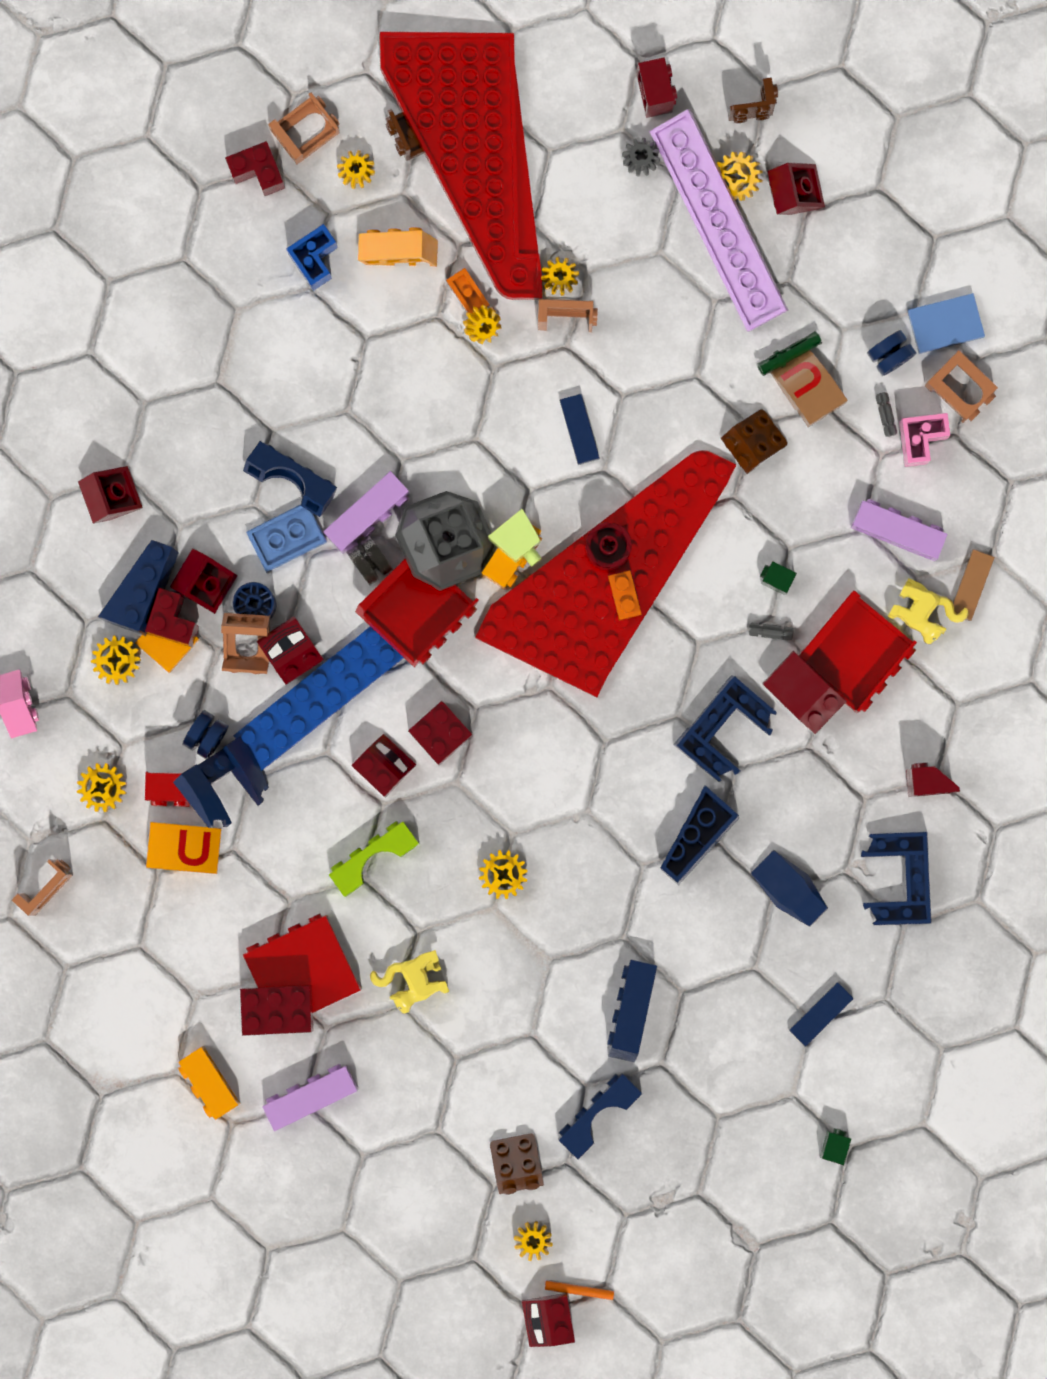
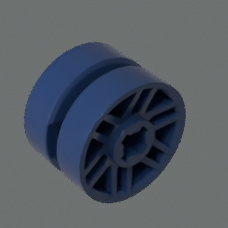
M902 330L891 334L867 352L872 362L882 359L876 366L882 377L899 368L917 354L911 344L901 347L907 341Z
M246 583L239 587L234 594L233 609L236 614L270 616L271 620L276 612L275 596L269 588L261 583ZM253 600L258 601L257 608L251 607Z
M203 710L194 721L182 745L192 751L198 747L197 754L204 759L211 757L229 728V725L220 719L216 720L212 725L215 716L206 710Z

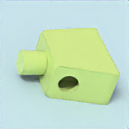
M522 509L488 536V539L515 563L524 557L532 567L542 559L534 549L541 541Z

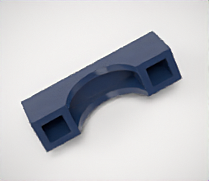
M259 441L246 459L243 469L245 473L260 482L271 478H283L291 481L301 493V506L318 517H321L337 490V487L331 481L321 478L311 469L301 466L291 457L281 454L273 446Z
M623 1073L619 1076L617 1074L612 1076L606 1083L609 1087L603 1093L599 1090L590 1099L593 1103L587 1109L582 1107L574 1116L577 1120L571 1126L567 1123L558 1132L561 1135L558 1141L578 1160L594 1144L591 1136V1124L597 1113L608 1107H619L627 1110L642 1095V1092Z

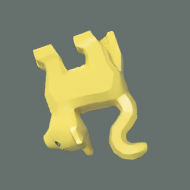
M908 578L899 596L911 598L913 600L912 606L908 609L894 605L888 615L890 619L900 618L909 628L919 631L926 644H932L946 631V628L940 624L928 621L938 605H943L946 616L956 623L963 622L967 618L968 609L964 608L960 613H955L953 602L949 598L940 596L933 591H928L921 583Z
M436 950L423 953L413 960L393 963L388 966L383 978H380L375 971H372L370 974L371 982L378 987H385L391 983L396 972L403 974L409 989L407 991H398L390 996V1000L394 1001L395 1006L402 1014L410 1012L411 1006L415 1002L426 1000L438 991H441L443 994L449 992L445 981L429 982L426 973L429 970L436 972L441 970Z

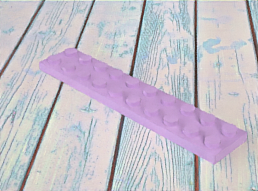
M687 109L649 131L746 330L750 332L789 311L691 110Z

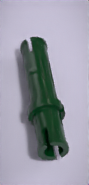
M814 331L787 348L773 352L772 356L757 363V368L762 376H765L779 367H785L786 363L821 345L822 340L819 334Z

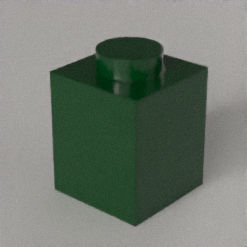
M772 561L770 566L765 564L760 574V577L763 578L761 584L786 595L797 573Z
M834 1128L833 1132L827 1130L820 1158L844 1165L851 1143V1138L846 1136L847 1132Z

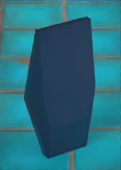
M775 850L751 872L752 876L778 909L809 927L828 909L810 876Z

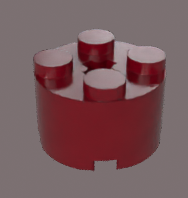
M604 522L598 524L590 531L586 540L585 551L589 561L598 569L615 570L624 565L628 560L632 542L629 533L624 527L615 523ZM604 542H608V544H614L612 546V551L609 552L608 549H603L605 545Z

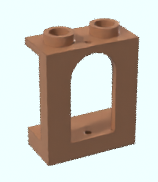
M312 92L309 93V99L277 122L274 119L268 124L270 131L296 165L340 133L338 128L340 123L332 113L328 115L324 109L326 105L319 96L315 98ZM312 113L320 114L325 119L323 131L298 149L286 134V131Z
M539 299L538 330L547 331V316L589 318L588 332H592V326H597L598 308H593L594 301Z
M959 350L925 384V387L930 392L934 390L963 418L961 420L962 423L967 419L972 421L980 413L978 408L983 403L988 405L996 397L994 392L998 388ZM957 365L981 388L982 399L977 404L965 403L942 381Z
M224 613L221 625L224 653L222 671L267 674L270 661L258 645V652L250 657L242 656L236 650V634L256 635L258 640L263 636H267L270 632V616Z
M49 859L47 861L57 873L33 899L25 893H17L12 899L28 916H36L73 876L69 872L70 866L63 860Z

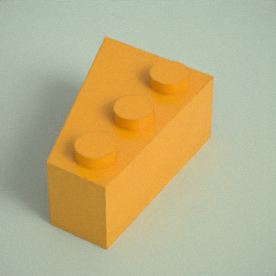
M411 227L409 231L391 228L388 229V232L367 230V233L359 234L358 261L365 265L395 266V263H409V266H416V262H427L430 266L437 267L438 240L424 232L422 228Z

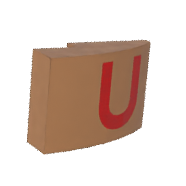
M811 350L786 363L785 367H779L771 372L773 378L793 408L798 411L808 428L848 401L834 379Z

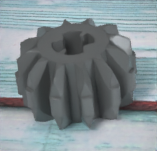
M635 138L633 139V145L626 144L625 148L627 151L622 152V157L626 158L623 161V166H629V173H632L635 169L637 170L636 176L639 177L641 171L648 176L649 169L652 171L656 170L657 167L654 163H659L660 158L656 156L659 154V149H652L654 146L653 141L646 145V138H642L639 144ZM637 155H645V160H637Z

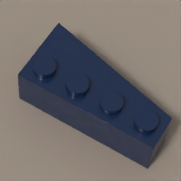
M151 540L98 617L107 623L146 636L147 632L145 630L159 588L165 590L179 552L171 546Z
M704 785L686 822L683 824L679 835L660 867L661 871L678 886L739 820V815L706 785Z
M630 960L628 966L624 965L621 979H625L623 988L619 987L617 1001H620L618 1010H614L612 1023H615L614 1032L610 1031L607 1045H610L608 1057L635 1063L640 1050L657 965Z

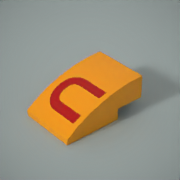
M150 822L146 868L217 874L222 829Z

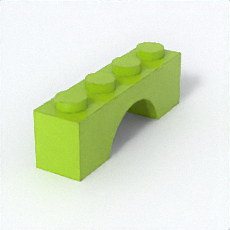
M395 821L386 828L388 832L380 837L377 834L368 841L369 846L364 850L359 847L349 854L351 859L343 864L340 861L330 868L332 873L329 876L344 897H347L364 884L363 868L371 856L379 852H392L402 857L419 845V842L404 822L399 824L398 821Z

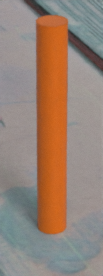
M546 1281L545 1290L613 1300L614 1291L553 1281Z

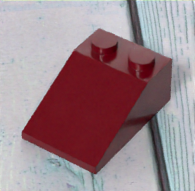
M794 650L762 683L814 734L847 702L838 689Z

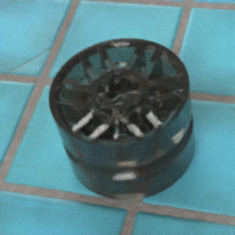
M368 536L360 542L364 550L363 552L357 546H354L346 553L371 586L379 580L376 570L385 576L393 568L372 538Z

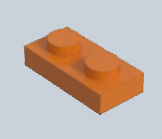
M465 268L446 280L466 312L472 314L473 306L478 309L482 305H485L487 308L490 307V304Z
M631 571L608 576L619 621L640 616L641 610Z

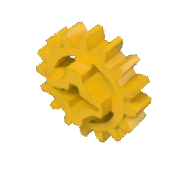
M731 152V158L728 155H724L723 159L725 162H717L724 180L726 179L729 183L728 188L735 201L737 198L740 201H744L745 195L748 198H752V190L759 191L756 184L763 181L758 178V175L763 173V171L756 169L760 163L752 162L754 156L748 155L746 157L745 152H740L739 155L737 152ZM733 163V167H732L731 169L727 170V168L729 167V165H731V164ZM738 173V175L745 177V179L738 180V178L731 176V174ZM747 183H750L748 187L743 190V186Z
M115 635L112 637V641L104 638V645L96 644L99 651H92L96 659H92L91 663L97 665L93 672H100L98 676L100 680L107 677V684L114 680L115 685H119L121 679L128 683V676L135 678L133 670H140L136 662L141 661V658L135 656L139 649H132L134 645L132 641L125 644V637H122L120 641H118ZM120 646L125 647L130 655L122 654ZM110 647V652L106 656H102L105 650ZM116 654L117 657L121 658V661L117 662V666L111 662V659H115ZM126 665H130L127 671L122 674V669ZM102 666H109L112 675L108 674Z
M96 763V769L94 770L88 766L87 770L89 773L80 774L84 780L77 781V784L82 786V789L77 790V793L83 794L80 801H87L86 808L88 809L95 806V812H99L101 807L104 812H108V806L116 809L115 802H123L120 795L127 794L126 791L122 790V787L126 786L127 782H121L120 780L124 775L122 773L116 774L118 769L116 767L109 770V764L105 763L103 768H101L99 763ZM98 773H108L111 777L103 779ZM91 780V789L87 791L88 782ZM99 783L107 784L104 788L105 793L96 792L99 789ZM116 785V786H117V789H116V793H115V795H114V797H113V795H112V789H113V786ZM99 796L103 798L105 803H97L92 799Z
M498 850V856L496 857L490 853L491 860H483L486 867L479 868L480 871L484 872V875L480 876L479 880H485L481 887H489L488 895L495 892L496 899H499L501 894H504L505 899H508V893L517 896L515 890L517 888L523 890L524 888L520 884L521 882H527L523 874L527 873L528 870L521 868L525 862L521 861L518 863L519 855L516 854L514 857H510L511 853L509 850L506 855H503L501 850ZM500 859L509 860L506 865L502 866L494 863ZM515 865L519 872L518 880L512 874V869ZM494 868L502 871L505 868L508 869L507 874L513 881L511 882L506 879L500 881L498 879L499 874ZM489 869L494 872L495 880L492 884L488 879ZM508 883L513 886L508 890L498 889L501 884Z

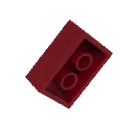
M312 985L240 989L242 1036L309 1033L314 1031Z

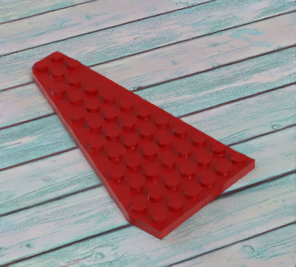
M380 32V70L495 289L501 296L510 300L542 299V272L515 67L514 33Z
M705 450L691 453L599 523H615L624 527L629 533L632 542L631 552L624 565L609 571L600 570L595 567L587 558L585 551L586 540L590 533L588 531L493 603L475 639L597 698L611 670L725 489L736 464ZM604 542L605 545L603 549H608L609 552L612 551V546L614 544H608V542ZM631 571L641 615L619 621L608 576Z

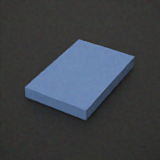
M974 293L907 311L919 354L985 337Z
M301 504L246 532L266 573L327 543L313 513L303 508Z

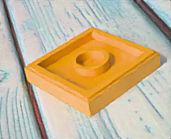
M148 633L146 636L141 635L135 642L168 673L192 649L191 647L158 638ZM198 637L195 638L193 646L200 640Z

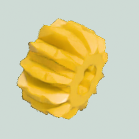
M357 150L356 156H353L352 151H348L349 158L341 157V161L344 164H337V169L341 170L338 173V177L344 178L343 184L345 186L351 182L352 189H355L356 183H359L360 188H364L363 181L371 183L372 180L369 176L375 175V170L371 169L374 166V161H368V154L361 157L360 150ZM354 166H358L359 173L354 172Z
M556 257V264L549 260L547 261L549 268H542V272L546 275H543L541 280L547 282L544 288L547 290L553 287V295L556 294L558 289L561 296H564L565 288L571 293L573 291L571 285H578V280L575 278L579 276V271H573L576 267L575 263L567 266L568 258H565L563 263H560V258ZM558 272H561L563 276L562 281H559L558 277H554L557 276Z
M482 305L478 309L473 306L472 314L466 312V316L469 319L463 321L465 326L464 333L469 335V339L472 342L477 341L483 345L485 339L491 343L493 335L498 337L496 330L502 328L499 323L501 318L492 307L487 308L485 305Z
M538 1221L534 1222V1228H531L529 1222H526V1231L521 1227L517 1229L522 1236L515 1235L514 1240L521 1243L516 1244L514 1248L516 1250L523 1248L519 1254L520 1257L529 1253L528 1261H532L533 1254H536L537 1260H541L540 1251L548 1255L549 1251L544 1246L552 1247L553 1245L551 1241H546V1239L552 1237V1234H543L547 1229L546 1225H543L538 1230ZM530 1236H534L535 1239L539 1238L540 1242L537 1241V1246L533 1247L531 1243L527 1244Z

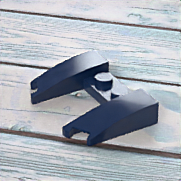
M733 675L717 691L718 694L689 728L687 727L673 744L718 782L722 781L719 777L722 774L732 770L733 774L736 775L741 771L708 743L731 714L737 709L768 736L773 731V729L767 728L770 714H777L773 708Z
M241 736L205 761L183 772L173 782L208 828L214 825V820H221L223 827H228L232 823L220 798L212 787L213 783L228 773L232 772L257 806L261 805L264 801L261 796L263 790L266 791L269 788L258 762L246 743L243 742Z
M928 832L869 834L868 837L873 840L867 852L862 850L861 857L905 856L907 901L863 903L864 909L870 908L876 918L873 925L931 924Z

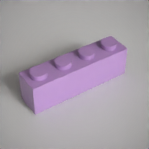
M390 471L323 532L342 554L346 551L350 553L358 546L357 541L362 536L367 538L375 531L374 526L379 521L383 523L392 515L390 512L396 506L399 508L409 500L407 496L410 493Z
M868 499L867 502L863 500L860 503L851 529L934 562L938 559L948 535L943 532V528L933 524L930 527L924 525L921 519L914 516L909 518L901 516V512L894 508H888V510L879 507L880 503Z
M337 1064L327 1069L329 1074L323 1077L317 1074L307 1079L308 1084L302 1087L298 1083L286 1089L288 1094L282 1097L276 1094L267 1098V1104L262 1107L273 1130H279L357 1092L358 1088L347 1065L341 1067L340 1064Z

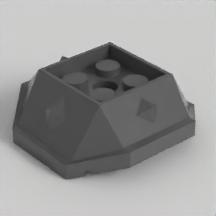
M448 491L406 506L395 533L412 575L432 585V587L439 591L481 575L494 548V544L488 539L491 531L478 502ZM442 533L448 534L451 542H446L442 537Z

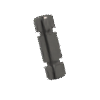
M879 393L876 395V401L879 404L878 409L882 425L885 426L883 428L886 437L894 436L897 434V428L893 424L895 420L891 404L888 403L890 401L888 393Z
M750 623L749 625L750 636L758 637V635H761V637L773 639L783 637V640H792L794 630L792 627L784 626V628H781V626L770 624L759 626L760 623Z

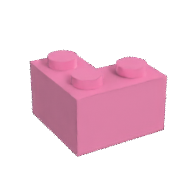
M948 413L902 418L899 426L905 467L927 465L931 461L928 442L947 440L950 436Z
M20 669L0 675V715L11 738L37 731L36 722L39 721L37 709H32L31 707L32 699L29 690H31L27 677L23 678Z

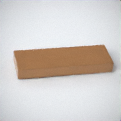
M974 549L971 552L953 601L955 613H960L964 608L968 609V616L966 618L968 621H971L995 558Z

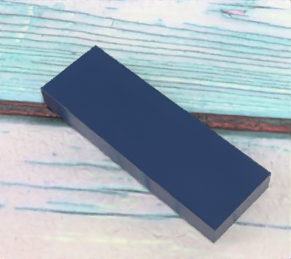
M578 394L560 399V405L577 464L581 465L599 460L600 457L582 395Z
M836 982L789 1031L806 1047L854 998Z

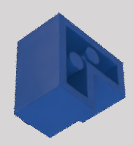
M322 224L286 248V250L313 291L332 279L330 272L321 259L338 247L326 226Z

